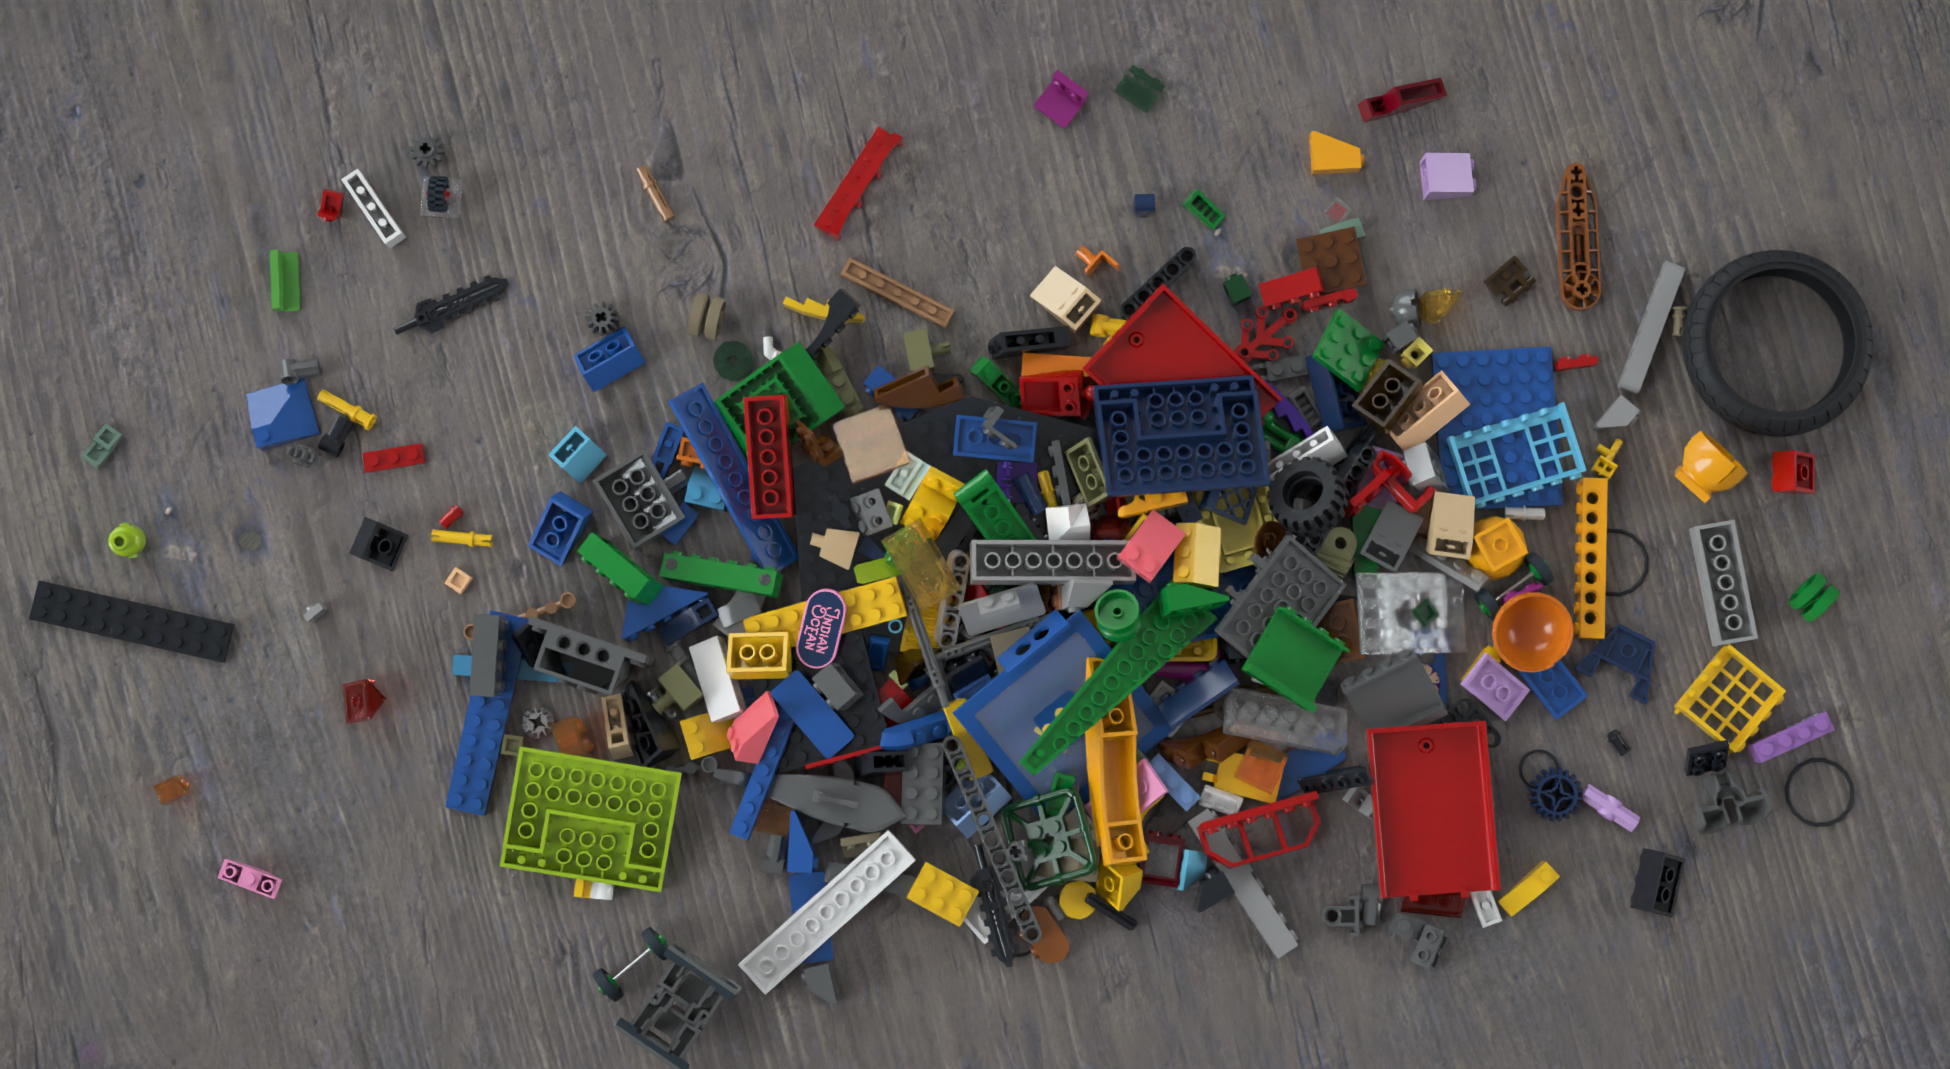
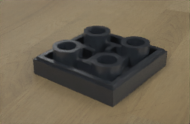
M1723 740L1687 748L1684 769L1686 776H1700L1705 772H1719L1726 768L1729 751L1728 741Z

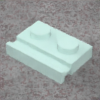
M905 451L885 486L910 501L929 470L930 465Z

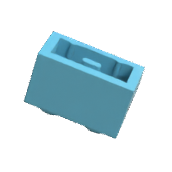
M577 426L548 454L579 484H582L608 456Z

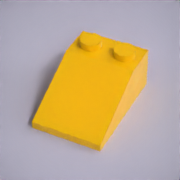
M709 713L679 721L691 760H697L731 749L730 741L727 739V731L732 727L736 718L722 722H711Z

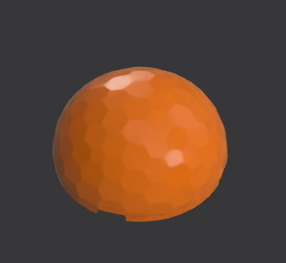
M1541 592L1522 593L1509 599L1497 612L1492 625V639L1498 655L1511 667L1524 672H1539L1554 666L1568 652L1574 633L1572 618L1567 608L1558 599Z

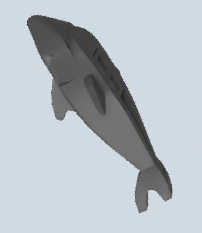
M846 761L832 764L834 776L775 774L767 797L798 812L824 821L811 839L813 844L838 836L844 827L875 833L885 830L906 818V814L888 790L877 785L855 781V773ZM716 768L713 777L734 786L747 788L752 773L739 769Z

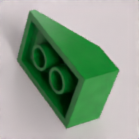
M1178 582L1166 584V587L1161 588L1162 591L1156 595L1161 619L1217 609L1230 600L1229 596L1188 584L1179 585Z

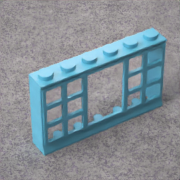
M1564 402L1551 408H1544L1531 414L1527 413L1518 418L1507 419L1498 424L1487 425L1481 429L1468 431L1455 437L1450 436L1446 439L1464 495L1472 496L1469 485L1479 482L1481 484L1484 497L1475 499V509L1485 507V502L1492 500L1494 504L1505 500V496L1512 495L1515 498L1524 495V491L1531 489L1532 492L1544 489L1543 485L1548 483L1551 486L1563 483L1562 479L1568 477L1570 480L1582 477L1581 473L1587 471ZM1560 418L1565 432L1551 436L1547 422ZM1543 424L1547 438L1533 442L1529 428ZM1524 429L1540 480L1507 489L1491 439ZM1566 436L1571 450L1557 454L1553 440ZM1486 441L1491 455L1477 459L1473 445ZM1548 442L1553 456L1539 460L1535 446ZM1468 446L1472 461L1462 463L1458 449ZM1572 454L1577 468L1563 472L1559 458ZM1492 459L1497 473L1483 477L1479 463ZM1554 460L1559 474L1545 478L1541 464ZM1474 464L1478 479L1468 481L1463 467ZM1498 477L1502 491L1489 495L1484 481Z

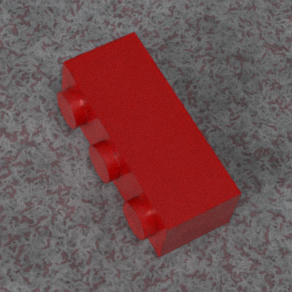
M1317 267L1258 284L1264 307L1271 310L1280 309L1282 304L1288 302L1290 305L1302 302L1301 299L1309 297V299L1321 296L1320 293L1325 292L1320 271Z

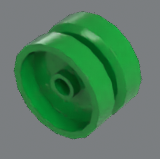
M1816 572L1803 582L1787 601L1794 610L1803 608L1801 610V617L1808 623L1815 620L1828 609L1840 594V590L1833 584L1825 586L1827 578L1820 572Z
M1115 589L1102 594L1096 601L1094 608L1099 631L1105 638L1110 641L1123 642L1135 637L1140 631L1142 617L1139 603L1133 594L1126 590Z

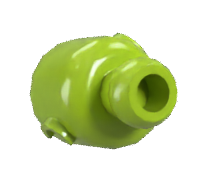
M129 522L121 523L119 527L110 533L108 546L116 555L128 557L129 559L135 558L144 549L146 536L139 527L130 525Z

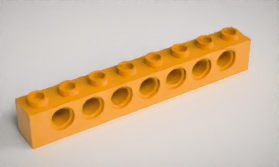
M1582 478L1576 485V494H1579V502L1576 503V514H1579V522H1576L1575 532L1578 534V542L1575 544V554H1578V562H1575L1574 568L1575 574H1578L1577 582L1574 584V593L1577 594V602L1574 603V614H1577V622H1574L1573 625L1576 639H1605L1608 478ZM1588 494L1594 495V504L1587 501ZM1587 514H1592L1595 517L1594 524H1590L1587 521ZM1587 534H1592L1595 537L1593 544L1587 542ZM1588 553L1594 557L1593 564H1589L1586 561ZM1587 573L1594 577L1592 584L1587 583L1585 580ZM1587 593L1593 596L1592 604H1588L1585 601ZM1586 613L1591 614L1593 617L1591 624L1586 623L1584 619Z

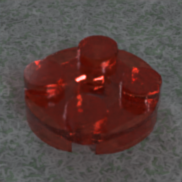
M1118 514L1102 515L1100 520L1095 522L1094 518L1090 521V532L1095 540H1104L1105 538L1122 540L1126 538V534L1131 530L1130 519L1124 520L1118 517Z

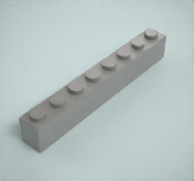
M1206 808L1186 822L1201 843L1197 827L1202 822L1219 817L1214 810L1209 811ZM1225 827L1220 828V832L1208 835L1207 832L1205 833L1212 852L1232 863L1242 861L1239 856L1242 852L1236 844H1231L1228 839L1231 836ZM1211 859L1217 869L1224 872L1235 891L1234 895L1275 957L1279 959L1297 947V935L1292 929H1287L1285 926L1287 921L1281 912L1277 914L1273 907L1276 905L1270 895L1266 896L1262 889L1265 887L1259 878L1254 879L1251 872L1253 869L1250 864L1229 869Z

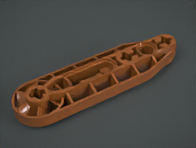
M1573 163L1564 171L1555 204L1559 293L1561 300L1568 308L1575 311H1584L1594 306L1601 294L1597 200L1584 166L1580 163ZM1573 170H1574L1575 174H1578V176H1577L1576 178H1575V175H1574V174H1571V172H1572ZM1571 190H1578L1580 197H1574ZM1587 195H1590L1593 210H1587ZM1561 196H1565V211H1560L1559 209ZM1575 209L1577 213H1580L1579 216H1577L1576 213H1573ZM1593 214L1594 230L1588 229V215ZM1560 215L1566 216V230L1563 231L1560 230ZM1589 234H1594L1595 249H1589ZM1561 235H1567V250H1561ZM1580 235H1582L1583 262H1580V256H1582ZM1573 236H1575L1577 263H1575ZM1595 253L1596 269H1590V254ZM1562 254L1568 255L1567 270H1562ZM1579 268L1583 269V271H1575V269ZM1563 274H1568V276L1563 280ZM1579 287H1580V290L1584 291V293H1583L1582 295H1581L1580 291H1577V289H1578ZM1589 294L1596 297L1595 301L1588 298ZM1583 300V308L1579 307V301Z

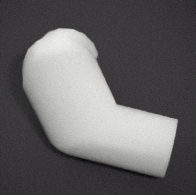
M763 337V351L766 358L772 360L782 353L773 347V337Z

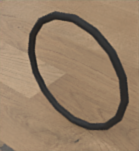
M1609 528L1607 533H1622L1633 538L1641 547L1645 558L1644 572L1640 580L1631 589L1622 592L1606 591L1605 593L1606 596H1623L1632 593L1643 583L1648 573L1649 557L1644 544L1634 534L1623 529ZM1592 536L1587 542L1591 544L1595 537ZM1586 574L1585 580L1589 584H1592L1593 582L1589 579L1588 575Z
M1810 758L1798 764L1789 774L1785 786L1786 802L1791 812L1803 823L1814 827H1827L1841 821L1850 811L1854 800V785L1848 772L1837 762L1826 758ZM1812 762H1825L1835 766L1845 775L1849 783L1850 799L1847 808L1838 818L1830 822L1815 823L1804 819L1795 811L1790 801L1789 787L1793 776L1801 767Z

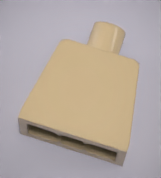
M827 528L825 536L813 533L810 545L821 548L820 557L849 570L860 532Z

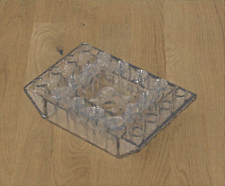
M1356 573L1360 655H1398L1401 651L1414 648L1417 655L1467 653L1464 583L1447 573ZM1429 598L1440 615L1426 627H1422L1411 610L1423 600ZM1401 609L1404 610L1406 614L1404 620H1402L1399 615Z

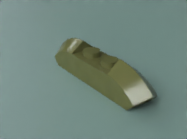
M822 348L818 352L819 357L816 359L820 369L846 406L842 411L855 436H867L872 430L873 425L833 348Z

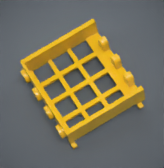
M1726 644L1674 705L1676 708L1674 713L1676 715L1679 712L1683 713L1717 742L1726 740L1719 733L1725 726H1728L1737 734L1734 740L1729 743L1728 755L1730 753H1739L1746 746L1745 741L1747 738L1757 733L1759 730L1757 726L1760 722L1766 721L1772 714L1770 710L1773 706H1778L1783 701V694L1786 690L1733 646ZM1732 657L1743 665L1735 677L1723 668ZM1747 669L1758 678L1750 689L1738 681ZM1719 672H1722L1731 680L1723 692L1711 683ZM1761 682L1773 690L1765 702L1753 693ZM1734 684L1746 692L1738 704L1726 695ZM1708 686L1720 695L1711 706L1700 698V695ZM1750 696L1761 705L1753 716L1741 708ZM1722 699H1725L1734 707L1726 719L1714 710ZM1695 701L1707 709L1701 719L1689 710ZM1737 711L1749 719L1741 731L1729 722ZM1711 713L1722 721V724L1716 731L1704 722Z

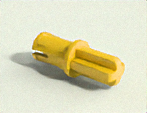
M1041 471L1037 474L1042 490L1040 493L1043 494L1048 507H1057L1058 504L1054 493L1056 489L1053 488L1049 471Z

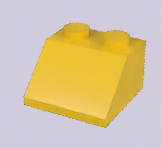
M1101 856L1099 857L1095 892L1115 909L1122 911L1141 888L1143 871L1135 864L1104 866Z

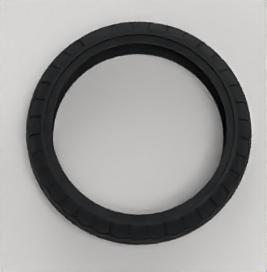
M1767 250L1755 252L1735 259L1720 268L1703 284L1694 297L1683 329L1682 344L1685 366L1689 378L1701 399L1715 414L1729 424L1744 431L1763 436L1787 437L1800 435L1816 430L1836 419L1853 403L1862 390L1869 375L1873 359L1874 340L1871 320L1866 306L1856 289L1832 266L1820 259L1795 251ZM1766 276L1791 279L1816 292L1833 311L1840 326L1843 339L1842 364L1831 389L1812 407L1789 412L1768 410L1742 398L1722 377L1712 351L1711 331L1720 303L1735 285L1749 279Z

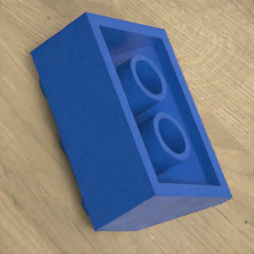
M625 326L573 355L583 377L593 392L604 388L607 384L620 379L626 373L639 368L645 363Z

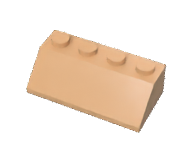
M1441 370L1423 385L1421 392L1392 427L1389 434L1403 451L1424 443L1467 408L1470 403Z

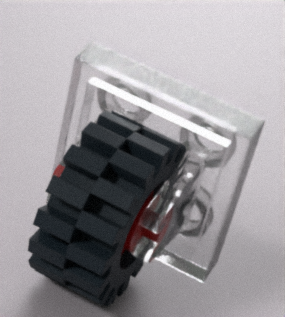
M423 176L420 216L461 220L464 180L445 176Z

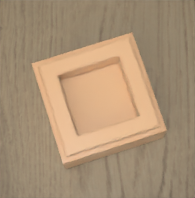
M455 567L445 581V584L462 595L473 578Z

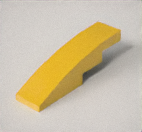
M785 297L783 301L785 308L800 314L822 320L827 318L828 304L824 306L809 298L806 299L804 305L789 297ZM858 313L852 320L849 318L845 323H864L865 316Z

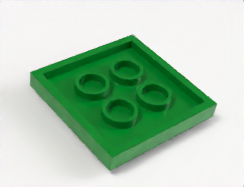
M1339 308L1335 310L1312 358L1358 392L1362 390L1384 342Z

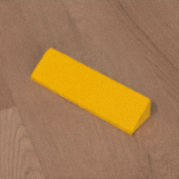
M957 698L949 703V707L943 709L953 736H956L961 741L976 778H980L992 773L993 768L988 755L952 713L967 701L965 698Z

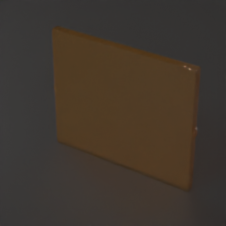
M882 405L832 423L839 446L843 450V457L853 484L910 464L890 406Z

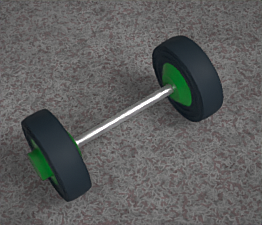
M1531 552L1524 557V561L1531 573L1498 597L1494 598L1484 588L1474 594L1481 612L1485 616L1487 615L1493 622L1501 608L1498 601L1505 597V594L1513 591L1532 576L1544 586L1554 580L1549 564L1537 553Z
M648 927L641 933L648 949L619 974L613 977L602 968L593 974L600 992L604 996L607 995L612 1001L617 1002L624 996L617 980L652 951L663 961L668 959L663 956L668 948L667 940L661 933L658 934L651 927Z

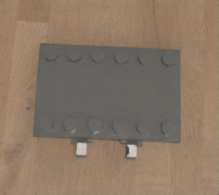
M1286 534L1269 558L1266 556L1261 558L1258 554L1253 553L1248 558L1257 567L1255 570L1257 574L1245 590L1241 589L1238 592L1230 585L1224 590V593L1232 599L1229 603L1233 606L1214 631L1248 659L1278 607L1286 608L1289 606L1297 611V616L1308 618L1313 622L1312 626L1316 627L1347 584L1291 535Z

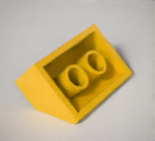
M1176 523V527L1186 534L1175 548L1173 582H1178L1179 585L1188 584L1199 588H1219L1222 529L1200 523Z
M789 632L729 633L727 674L732 680L787 678L792 673V652Z

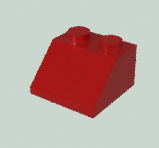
M1796 450L1773 452L1771 460L1773 468L1771 485L1773 492L1783 494H1815V454Z

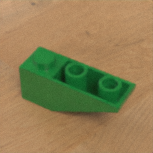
M981 356L968 371L1007 406L1021 409L1020 388L992 361Z

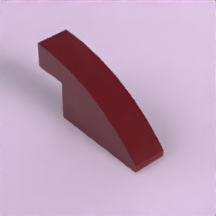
M1436 78L1396 86L1381 96L1363 100L1358 104L1365 123L1432 103L1447 97V93L1442 79Z

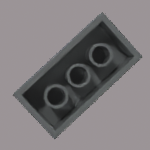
M475 614L470 696L499 697L505 691V680H502L503 672H506L507 662L504 660V652L508 650V640H505V633L509 631V620H506L507 616Z
M925 743L903 750L908 751L909 771L902 772L901 809L906 814V818L901 820V824L944 826L946 754L943 749V743Z

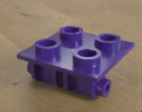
M997 462V485L1010 503H1026L1014 480L1029 472L1037 486L1038 463Z

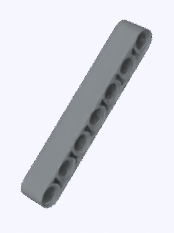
M1667 260L1664 262L1621 374L1618 387L1636 394L1639 392L1683 277L1685 267Z

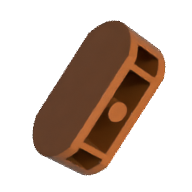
M1031 906L1042 933L1041 939L1037 943L1031 944L1033 946L1030 949L1036 959L1041 958L1046 963L1060 962L1069 952L1070 943L1045 907ZM1025 910L1022 913L1020 919H1027L1029 917V911ZM1030 928L1026 936L1030 939L1035 938L1037 930ZM1021 931L1018 932V933L1020 934V936L1022 937V939L1024 940V942H1027V941L1024 939V937L1022 936Z

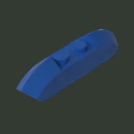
M943 710L884 729L880 747L883 751L905 750L952 735L953 733Z

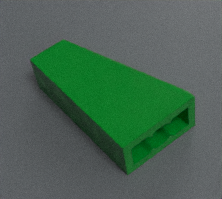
M1364 505L1363 509L1355 517L1353 514L1350 516V528L1357 540V547L1353 555L1356 558L1352 564V578L1357 579L1356 583L1368 586L1369 583L1375 581L1379 563L1360 554L1359 551L1382 509Z

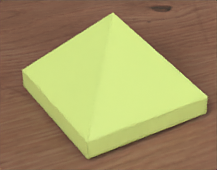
M888 501L886 509L891 523L897 525L903 516V505Z

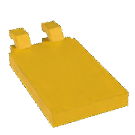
M1234 753L1223 762L1210 758L1206 759L1207 761L1219 763L1216 775L1203 772L1201 780L1214 783L1213 787L1235 795L1267 803L1276 802L1284 765L1239 753Z

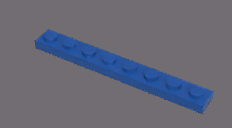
M780 705L777 709L778 720L759 763L755 765L729 832L747 841L750 840L795 725V722Z

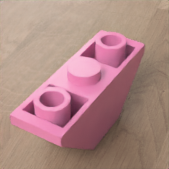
M229 859L224 860L218 875L219 879L272 899L276 898L282 879L267 871Z

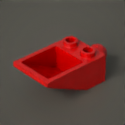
M1061 370L1019 377L1022 410L1044 416H1081L1087 408L1086 399L1093 401L1092 389L1095 385H1089L1085 388L1083 370Z

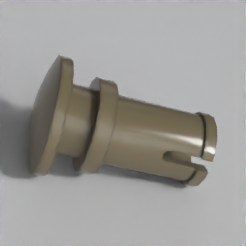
M1673 306L1670 309L1673 310V314H1671V318H1673L1672 336H1683L1685 318L1687 316L1685 313L1689 308Z

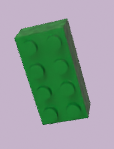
M593 532L590 533L577 550L582 555L581 559L586 564L594 566L596 568L595 571L604 578L607 577L612 586L624 591V596L640 605L642 603L650 605L664 587L609 540Z

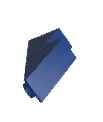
M664 586L650 605L645 603L640 605L637 602L628 601L622 639L627 640L628 643L637 639V634L643 631L648 633L656 628V624L660 622L665 624L674 619L673 615L678 612L682 614L691 608L693 604L700 603L709 598L710 594Z

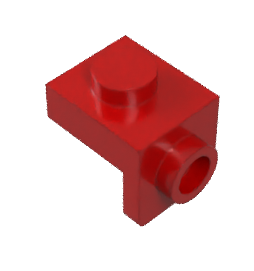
M324 189L321 208L317 211L316 216L322 217L324 221L333 222L341 217L345 193Z

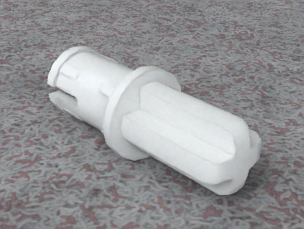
M1526 506L1505 507L1504 518L1523 520V522L1525 520H1544L1545 509L1526 508Z

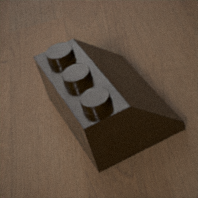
M1388 359L1353 403L1352 407L1372 426L1387 435L1423 389L1422 382Z

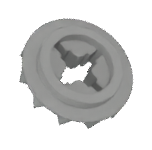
M543 707L529 709L522 720L524 732L535 739L547 737L554 728L552 713ZM540 717L541 722L546 726H538L535 729V724L530 720Z

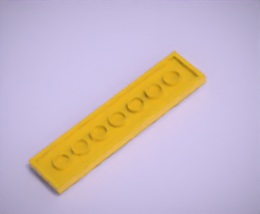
M897 576L839 592L847 605L842 633L908 615ZM807 601L763 612L744 619L743 624L746 633L789 632L791 647H795Z

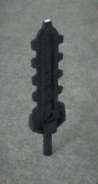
M490 275L484 277V282L479 284L476 281L471 282L470 288L464 290L460 287L456 289L457 294L452 296L449 293L444 294L443 300L439 302L435 299L431 300V298L417 303L415 318L394 327V331L398 335L419 326L432 334L444 328L443 325L446 324V319L452 317L456 320L461 312L466 311L469 314L473 312V307L477 305L481 308L487 306L486 301L493 299L495 302L500 300V295L509 283L506 278H491Z
M982 844L974 845L980 869L970 879V884L979 890L977 897H981L983 904L979 907L981 912L986 913L987 919L983 921L984 926L990 928L991 933L987 935L988 941L994 943L995 948L991 950L992 956H997L1007 968L1012 967L1016 951L1019 950L1018 943H1013L1012 936L1016 934L1014 928H1009L1008 921L1012 920L1010 914L1005 912L1004 907L1008 905L1007 899H1002L1000 892L1003 891L995 869L987 866Z

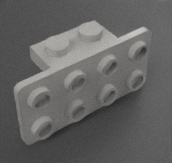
M1036 583L1015 587L968 601L958 606L965 628L970 636L1040 616L1046 612Z

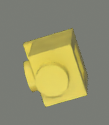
M1418 337L1400 355L1403 358L1401 362L1410 369L1412 367L1415 369L1433 349ZM1412 352L1417 354L1416 359L1411 356Z

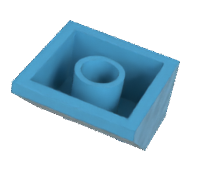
M695 465L688 482L684 502L689 505L726 512L727 507L707 471Z

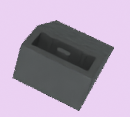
M1388 499L1359 553L1396 573L1424 518L1415 513L1408 512L1404 507Z

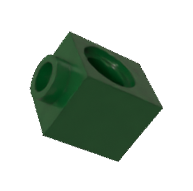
M1234 273L1225 278L1226 281L1223 282L1222 286L1232 307L1251 298L1252 294L1242 274L1236 275Z

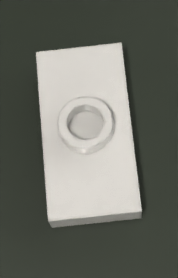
M1205 785L1200 796L1201 798L1198 801V805L1230 815L1239 812L1243 803V797Z

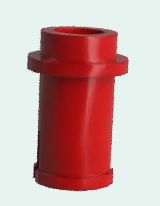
M457 504L450 506L451 509L438 520L446 529L459 517H463L462 514L464 512Z

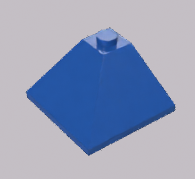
M299 379L297 383L292 385L279 384L246 394L251 428L258 449L266 451L320 434L305 379Z

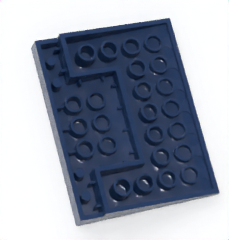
M1253 375L1093 386V404L1107 497L1270 486L1257 390L1255 391Z

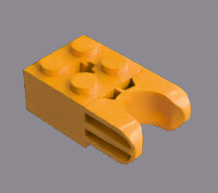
M1186 492L1135 495L1132 503L1120 507L1118 517L1127 518L1143 513H1151L1152 510L1161 511L1187 505Z

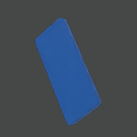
M795 670L771 691L772 697L825 758L830 759L854 738L853 732L800 671Z
M1324 729L1316 734V739L1301 751L1296 747L1274 761V763L1284 765L1276 802L1281 801L1301 788L1297 782L1299 778L1323 774L1345 760L1344 752L1328 729Z
M823 871L792 874L789 876L792 915L826 886L824 881L825 873ZM832 937L828 938L802 963L832 960Z

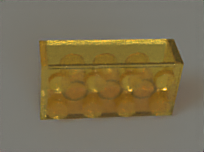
M921 518L881 540L921 611L928 609L961 589Z

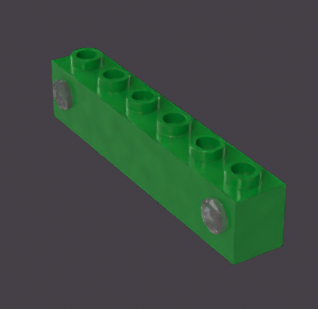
M672 551V554L664 553L660 577L666 580L772 598L779 597L783 575L777 572V568L765 566V569H760L758 565L751 563L742 566L739 565L740 562L733 560L723 563L721 559L709 557V560L702 559V556L696 554L686 557L683 556L684 553Z

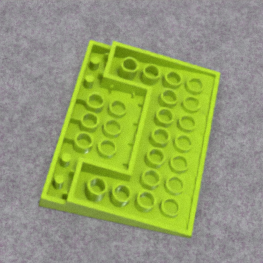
M520 746L499 867L661 892L682 773Z

